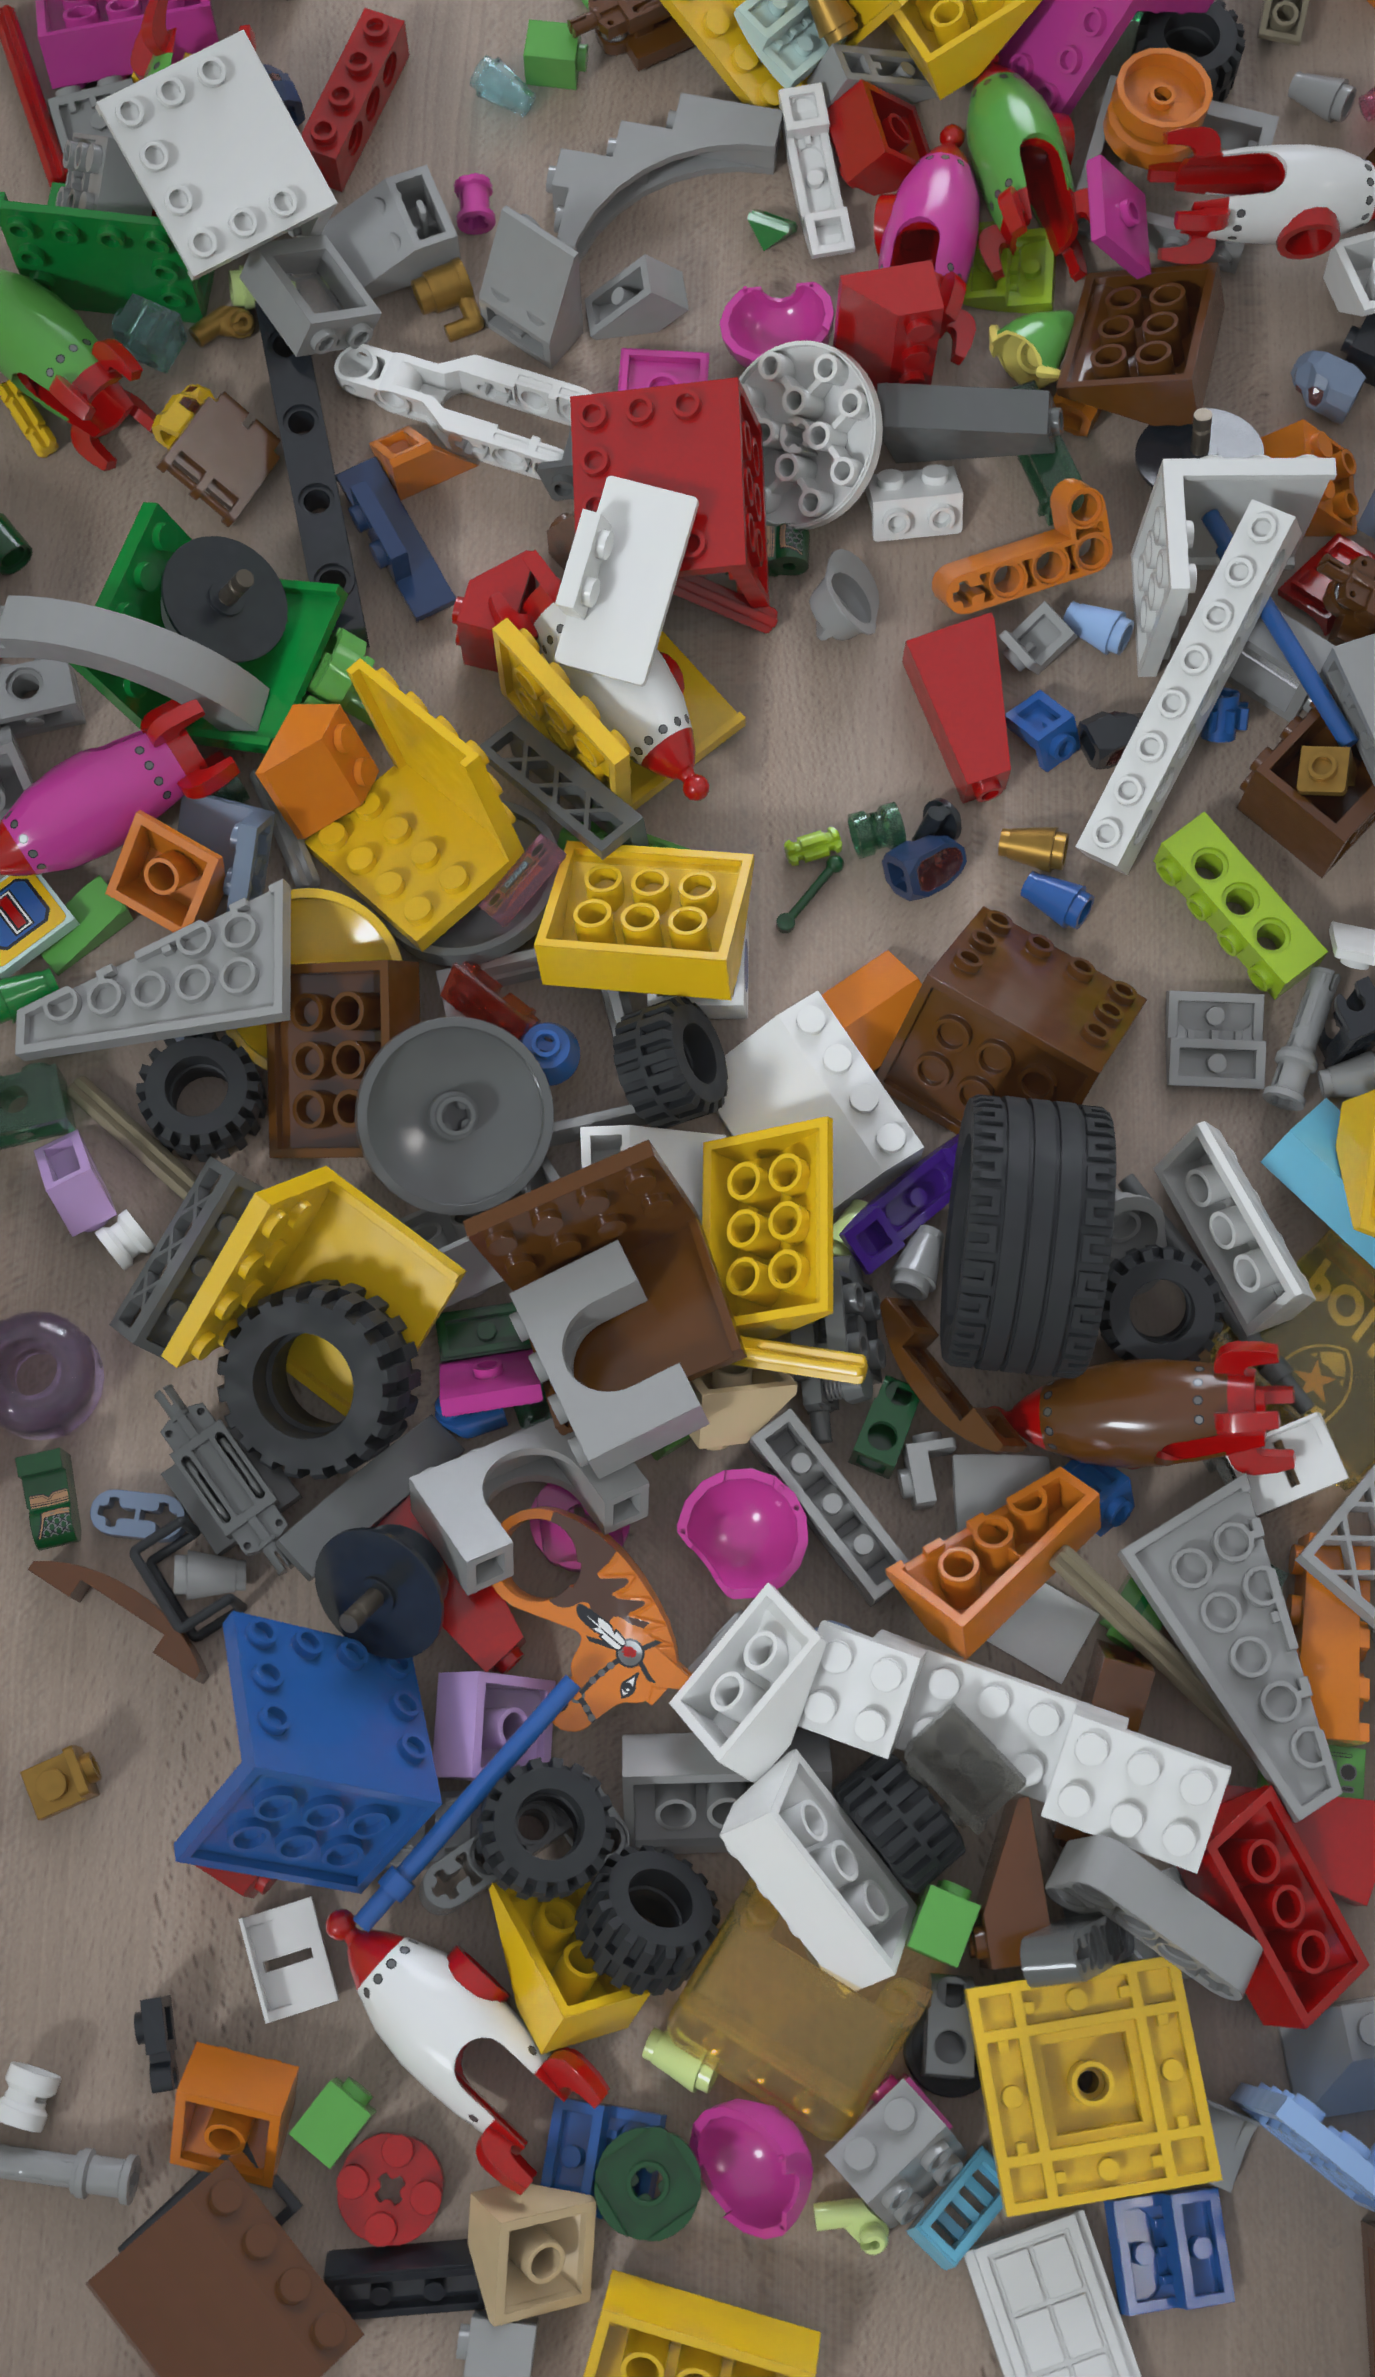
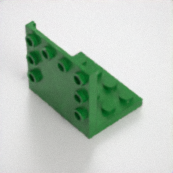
M52 182L47 205L8 201L6 193L0 192V227L19 274L32 278L52 291L73 310L196 323L206 316L215 270L192 281L187 273L188 269L159 217L56 206L58 191L61 186L65 187V183Z
M143 502L95 606L165 628L161 615V580L163 571L175 551L192 539L158 503ZM280 579L288 606L287 623L282 637L274 648L264 656L250 662L235 663L270 689L258 731H219L201 717L185 728L196 745L261 754L267 753L292 705L301 704L346 602L348 594L339 584ZM69 663L140 730L141 721L146 714L162 704L173 700L157 691L125 678Z

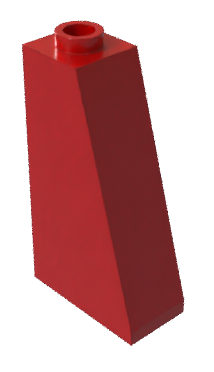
M990 612L906 640L902 659L903 666L963 804L976 799L978 802H986L998 797L1006 789L1011 772L996 626L993 614Z
M410 1495L376 1526L386 1524L402 1525L417 1531L431 1542L411 1512ZM445 1563L449 1586L444 1600L443 1629L484 1672L495 1673L498 1670L500 1674L508 1673L524 1657L525 1654L520 1648L526 1643L509 1606L492 1585L467 1596Z
M1226 1785L1220 1805L1257 1788ZM1337 1796L1299 1822L1294 1823L1289 1816L1332 1897L1353 1906H1367L1375 1884V1800Z

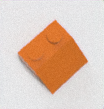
M293 704L255 774L296 838L306 839L361 806L372 784L375 782L379 769L340 704Z
M139 810L134 816L105 894L173 933L198 920L206 923L214 918L224 894L223 886L226 875L223 857Z
M196 2042L176 2090L169 2163L212 2173L226 2161L218 2158L222 2155H231L227 2159L231 2161L246 2182L272 2188L295 2103L299 2066L283 2063L276 2059H267L234 2051L227 2047H217ZM244 2148H246L251 2161L242 2152Z

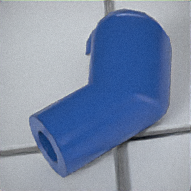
M440 1396L434 1403L435 1417L444 1428L462 1438H474L509 1426L503 1408L445 1417L442 1416Z

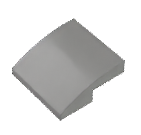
M1166 991L1165 1050L1167 1085L1264 1089L1267 1042L1263 1041L1265 994Z
M1009 1454L953 1455L951 1457L955 1534L966 1528V1521L981 1512L985 1515L992 1513L1006 1505L1007 1497L1050 1473L1049 1457Z

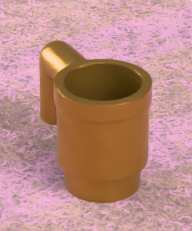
M459 257L421 273V277L411 280L415 299L423 315L434 311L438 314L459 306L464 318L444 325V330L450 343L483 329L484 319L476 303L467 271Z

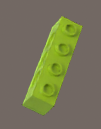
M1205 811L1161 843L1153 860L1159 876L1167 885L1175 886L1186 898L1190 912L1198 920L1208 923L1217 934V940L1222 949L1230 956H1236L1248 969L1250 980L1259 990L1267 991L1276 1000L1308 976L1313 967L1320 965L1329 951ZM1196 868L1210 870L1214 874L1215 879L1208 880L1202 878L1196 872ZM1226 903H1238L1244 908L1246 914L1238 915L1231 912ZM1257 938H1269L1274 942L1277 949L1267 950L1258 943Z

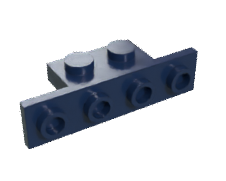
M376 456L336 474V480L351 505L348 510L359 533L366 531L372 542L369 543V549L376 564L380 569L386 567L416 622L453 606L456 601L454 593Z

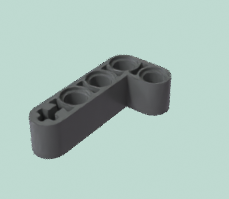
M582 1772L589 1780L592 1778L590 1774ZM599 1787L598 1790L600 1794L602 1795V1797L605 1796V1793L603 1792L601 1787ZM532 1801L524 1805L516 1816L515 1829L521 1845L533 1856H536L563 1836L566 1837L571 1846L573 1845L574 1829L572 1822L566 1812L556 1804L548 1801ZM612 1805L608 1809L609 1816L615 1817L616 1829L611 1833L615 1842V1849L612 1854H620L623 1848L629 1846V1831ZM524 1816L537 1818L544 1828L543 1837L539 1840L526 1839L519 1831V1819ZM479 1833L434 1863L426 1871L419 1886V1898L422 1906L428 1912L435 1915H449L490 1888L492 1883L499 1881L493 1872L488 1875L486 1870L482 1869L475 1860L476 1842L479 1839ZM612 1854L607 1855L604 1861L606 1862ZM463 1867L467 1877L460 1881L452 1891L453 1899L450 1900L446 1894L436 1897L432 1891L438 1883L436 1877H439L443 1882H447L455 1877Z
M1063 1908L1065 1918L1022 1939L1020 1959L1024 1977L1031 1988L1086 1982L1131 1957L1135 1947L1134 1936L1100 1911L1082 1914Z

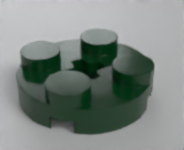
M638 2126L618 2135L603 2151L595 2172L594 2196L602 2217L617 2233L626 2237L630 2236L636 2240L661 2241L678 2233L693 2217L702 2193L701 2168L697 2156L682 2137L662 2126ZM645 2167L649 2173L658 2171L662 2175L663 2179L658 2184L661 2194L658 2197L652 2199L647 2192L642 2193L640 2196L635 2192L634 2186L639 2182L636 2172L639 2169Z

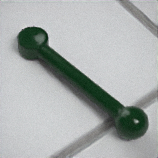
M830 856L826 861L825 870L789 913H782L778 916L776 926L780 932L790 933L793 931L796 917L832 874L842 871L844 860L841 856Z

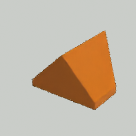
M409 425L369 443L372 453L379 461L400 500H404L479 466L431 443Z

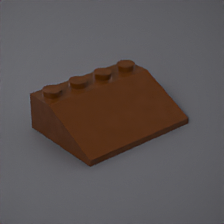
M1219 263L1151 268V274L1139 279L1133 277L1126 270L1087 273L1056 387L1057 395L1152 426L1193 424L1194 412L1203 407L1225 309Z
M372 960L291 964L290 1020L266 1024L269 1158H364L359 1146L355 1125V1105L358 1089L367 1067L379 1050L400 1032L420 1023L419 962Z
M229 2159L224 2161L85 2283L155 2377H321L365 2335Z

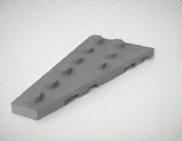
M281 879L269 885L268 892L250 901L244 897L230 904V911L206 923L198 920L135 951V958L117 967L109 964L95 971L97 977L74 988L67 985L18 1009L15 1055L24 1061L290 1020L291 886L284 879Z

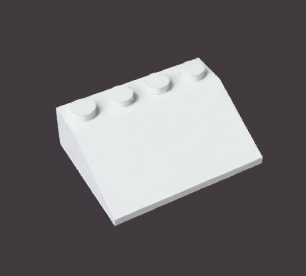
M819 991L814 992L776 1015L725 1055L728 1072L727 1096L724 1097L725 1103L716 1113L731 1136L825 1116L833 1119V1216L849 1207L852 1200L862 1199L906 1172L920 1161L924 1150L923 1144Z

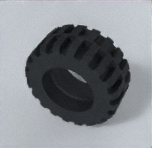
M323 1279L314 1283L311 1281L304 1282L260 1299L258 1305L247 1308L237 1318L240 1327L229 1330L223 1346L230 1351L229 1354L219 1357L217 1366L218 1375H224V1384L217 1387L219 1402L227 1401L230 1414L225 1415L224 1418L230 1430L237 1427L243 1435V1438L239 1440L241 1446L248 1453L255 1450L262 1454L259 1459L260 1463L271 1470L284 1465L285 1475L302 1479L309 1474L314 1480L329 1479L338 1473L343 1475L378 1456L390 1446L391 1442L400 1438L408 1427L407 1421L404 1419L415 1413L419 1400L417 1396L411 1395V1390L421 1385V1370L412 1369L411 1359L419 1356L415 1342L406 1344L401 1332L407 1329V1326L401 1317L396 1316L391 1319L385 1313L389 1308V1304L378 1295L369 1299L364 1298L366 1294L364 1287L354 1283L341 1286L338 1280ZM301 1334H312L331 1343L342 1354L350 1368L353 1379V1400L347 1416L338 1423L323 1421L312 1416L301 1407L291 1392L286 1373L287 1357L294 1340Z

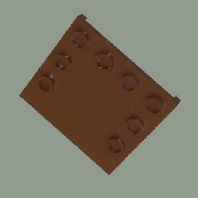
M983 906L927 974L876 1077L891 1097L957 1135L960 1133L968 1099L977 1094L1000 1096V1098L1003 1096L1025 1098L1026 1101L1031 1098L1082 1105L1100 1073L1139 1015L1147 999L1139 995L1131 985L1123 981H1115L1097 971L1089 961L1073 957L1058 949L1047 937L1040 934H1032L1013 923L1008 915Z
M649 1139L463 1221L468 1239L513 1292L616 1240L619 1241L648 1301L598 1325L580 1343L574 1359V1377L579 1383L590 1389L604 1392L627 1389L680 1363L690 1382L747 1357L698 1212ZM530 1339V1343H531V1346H532L533 1353H535L536 1350H535V1348H534V1346H533V1343H532V1341H531V1339ZM550 1380L542 1383L546 1398L556 1393ZM547 1398L557 1431L562 1436L573 1432L569 1421L562 1425L559 1423Z

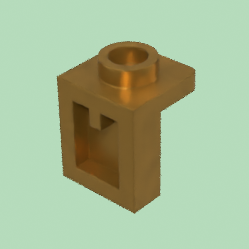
M1302 746L1297 780L1298 793L1301 795H1345L1347 786H1355L1357 767L1351 747Z
M70 1745L62 1749L63 1753L20 1772L38 1820L44 1821L100 1795L96 1782L102 1780L98 1763L91 1751L84 1753L82 1747Z

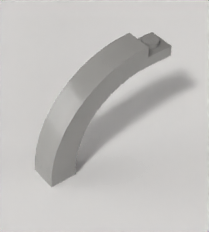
M8 595L5 606H0V658L47 659L100 670L148 687L180 704L197 699L206 714L203 718L219 731H258L270 689L237 664L193 640L122 613L72 601L35 596Z

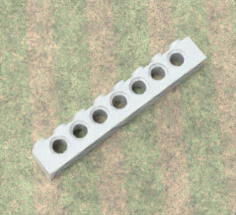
M1251 500L1076 845V848L1085 856L1128 875L1302 534L1295 516L1256 500Z

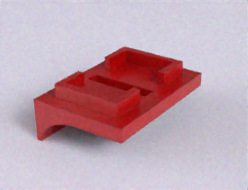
M1337 533L1278 588V596L1310 615L1319 624L1324 636L1331 632L1336 617L1328 612L1323 604V596L1327 585L1333 580L1317 571V567L1320 566V560L1328 553L1346 565H1349L1351 560L1361 555L1363 557L1369 556L1375 560V554L1340 533Z

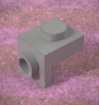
M1044 601L1012 633L1004 630L999 637L1007 645L1002 651L1003 655L1018 671L1021 672L1027 667L1039 675L1078 635Z
M940 1431L913 1436V1443L906 1444L902 1452L905 1468L898 1469L899 1488L902 1499H911L913 1511L933 1508L937 1501L929 1458L951 1455L957 1448L955 1437L942 1438Z

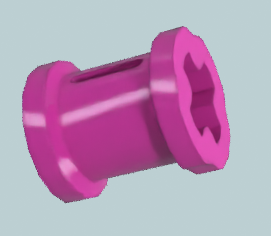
M478 173L460 176L454 183V192L460 203V211L456 216L457 227L460 231L470 235H482L491 231L496 222L495 213L490 209L489 197L493 193V187L489 177Z

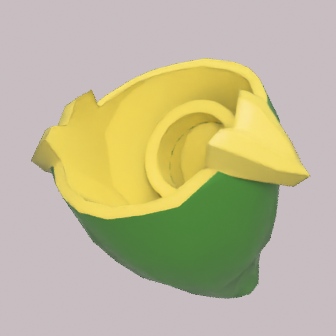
M1069 310L1034 312L1011 321L1001 329H999L998 325H991L989 327V350L993 358L997 355L1005 371L1018 384L1031 390H1039L1059 379L1061 370L1058 368L1065 357L1075 319L1074 314Z

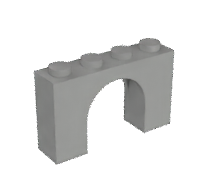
M618 1240L509 1294L517 1310L509 1315L511 1322L521 1341L531 1339L536 1350L535 1353L528 1356L534 1371L541 1383L550 1380L556 1392L547 1397L559 1423L562 1425L569 1421L576 1435L567 1440L580 1467L590 1464L598 1479L710 1424L680 1363L634 1386L613 1392L590 1389L575 1379L574 1359L577 1349L586 1335L598 1325L648 1301Z
M551 1418L527 1429L518 1430L510 1436L484 1447L472 1449L465 1455L436 1467H429L421 1473L410 1477L411 1512L468 1596L514 1575L513 1541L488 1507L491 1500L504 1489L519 1483L534 1481L558 1485L571 1492L579 1500L601 1532L606 1535L648 1516L649 1481L634 1462L598 1479L590 1464L580 1467L567 1441L576 1436L574 1431L562 1436L555 1428Z

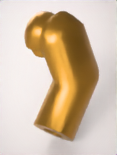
M222 305L189 327L188 330L197 345L203 347L218 336L239 339L249 337L254 332L255 319L245 309Z

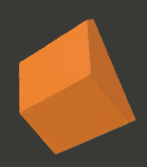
M886 950L821 995L874 1073L880 1069L922 983L889 950Z

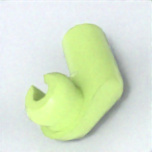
M847 2198L813 2203L816 2231L844 2228L860 2244V2248L869 2255L880 2254L886 2249L889 2236L888 2226L863 2199Z

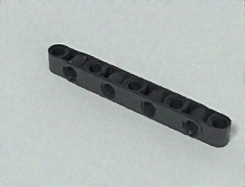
M255 301L309 582L339 584L344 588L348 597L332 633L338 627L344 628L367 642L366 648H368L370 645L312 356L296 357L257 301ZM287 354H293V355L288 356V357H283L284 355H287ZM303 430H310L308 433L305 434H297L298 432ZM326 508L324 512L311 513L315 509Z

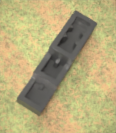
M431 1414L326 1497L281 1536L275 1545L310 1582L315 1578V1566L319 1553L331 1538L347 1529L375 1528L410 1495V1477L421 1473L429 1467H436L460 1457L465 1449Z

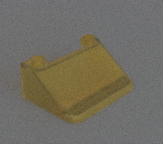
M750 1876L720 1924L716 1938L695 1968L670 2010L667 2018L668 2034L677 2047L765 2104L775 2106L789 2119L816 2137L825 2141L840 2140L858 2122L920 2019L933 1991L913 1979L901 1977L888 1982L880 1991L874 2003L769 1936L777 1923L779 1912L770 1900L760 1893L756 1882Z

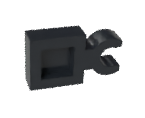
M171 1995L140 2000L141 2011L134 2014V2030L138 2045L145 2044L146 2055H149L152 2094L175 2090L179 2085V2073L174 2052L177 2049Z

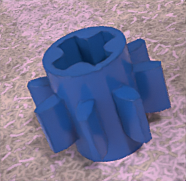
M1223 687L1201 730L1202 739L1217 743L1231 742L1236 739V730L1246 731L1248 729L1249 703L1240 702L1239 691Z

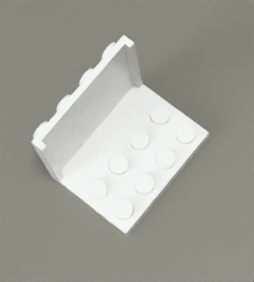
M244 29L96 102L95 109L99 116L103 117L188 269L187 273L192 281L287 232L291 237L297 236L298 238L321 235L337 205L333 193Z
M1310 454L1301 455L1296 458H1271L1267 455H1254L1249 458H1223L1218 455H1208L1202 458L1162 460L1131 552L1138 677L1157 676L1162 660L1169 659L1171 638H1177L1179 617L1185 616L1187 613L1188 594L1195 593L1197 570H1216L1220 563V559L1215 553L1218 547L1203 524L1202 517L1207 512L1218 509L1234 535L1252 499L1295 516L1302 534L1284 568L1294 569L1295 555L1329 480H1335L1336 478L1335 458H1319Z

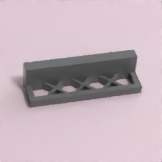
M520 715L480 745L489 759L488 764L602 860L621 845L649 846L643 816ZM509 743L512 755L516 758H502L497 752ZM529 770L546 783L533 784L529 780ZM560 795L577 809H563L559 805ZM591 821L605 831L608 836L601 840L591 832Z
M210 1156L109 1325L132 1344L163 1358L161 1357L162 1353L254 1193L265 1188ZM221 1174L222 1176H221L220 1180L218 1181V1183H217V1185L215 1186L214 1190H213L212 1193L210 1194L211 1188L213 1187V1185H214V1183L216 1182L217 1178H218L219 1175ZM191 1222H192V1226H191L190 1230L188 1231L187 1235L184 1237L186 1230L188 1229L189 1225H190ZM165 1265H167V1268H166L165 1272L163 1273L162 1277L159 1279V1275L161 1274V1272H162V1270L164 1269ZM141 1307V1312L139 1313L137 1319L135 1320L134 1324L130 1326L131 1322L133 1321L134 1317L136 1316L137 1312Z

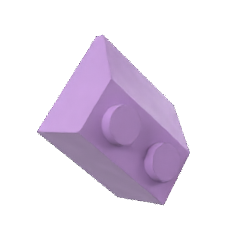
M482 1671L439 1673L433 1744V1760L437 1778L473 1781L552 1691L556 1681ZM552 1722L512 1768L518 1764L522 1767L531 1759L541 1758L542 1762H549L551 1760Z

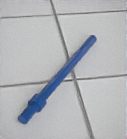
M1213 509L1207 512L1201 520L1218 547L1215 553L1221 561L1233 534L1218 509ZM1270 596L1260 615L1261 619L1340 747L1354 746L1359 739Z
M566 1674L398 1867L392 1865L379 1879V1889L353 1917V1920L362 1929L369 1933L396 1900L400 1903L403 1902L416 1887L413 1883L416 1877L484 1801L499 1779H502L578 1693L581 1688Z

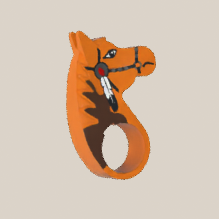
M540 1506L526 1509L509 1516L501 1523L511 1538L515 1530L530 1519L551 1521L564 1529L570 1536L576 1549L577 1562L581 1563V1571L577 1582L568 1586L560 1595L555 1597L543 1598L528 1594L518 1587L511 1577L492 1585L501 1598L510 1605L571 1628L581 1636L580 1645L571 1663L572 1676L570 1678L581 1689L552 1721L555 1726L564 1731H581L618 1704L646 1701L652 1706L669 1688L681 1689L693 1673L679 1661L673 1629L659 1598L640 1567L619 1543L609 1534L604 1535L598 1526L586 1518L557 1507Z

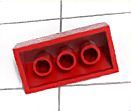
M932 260L840 275L833 347L844 351L860 364L872 381L876 393L878 383L931 385L944 312Z
M1264 1785L1221 1804L1198 1873L1178 1866L1176 1868L1188 1890L1193 1895L1249 1934L1263 1947L1262 1955L1245 1991L1262 2024L1307 2030L1370 1964L1272 1785Z

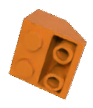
M1305 419L1261 437L1264 455L1271 458H1296L1301 455L1310 454L1319 458H1335L1336 478L1335 480H1329L1304 536L1334 537L1337 533H1340L1345 537H1350L1357 534L1356 515L1359 513V503L1354 491L1353 475L1356 473L1357 467L1353 454Z

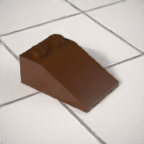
M1029 1796L1005 1802L975 1903L981 1907L967 1946L970 1958L979 1959L980 1968L994 1970L1021 1966L1020 1946L1022 1939L1050 1925Z

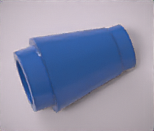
M1032 871L1025 880L1020 894L1021 897L1027 899L1062 928L1070 926L1074 929H1079L1089 915L1094 903V895L1086 892V886L1039 874L1035 871Z

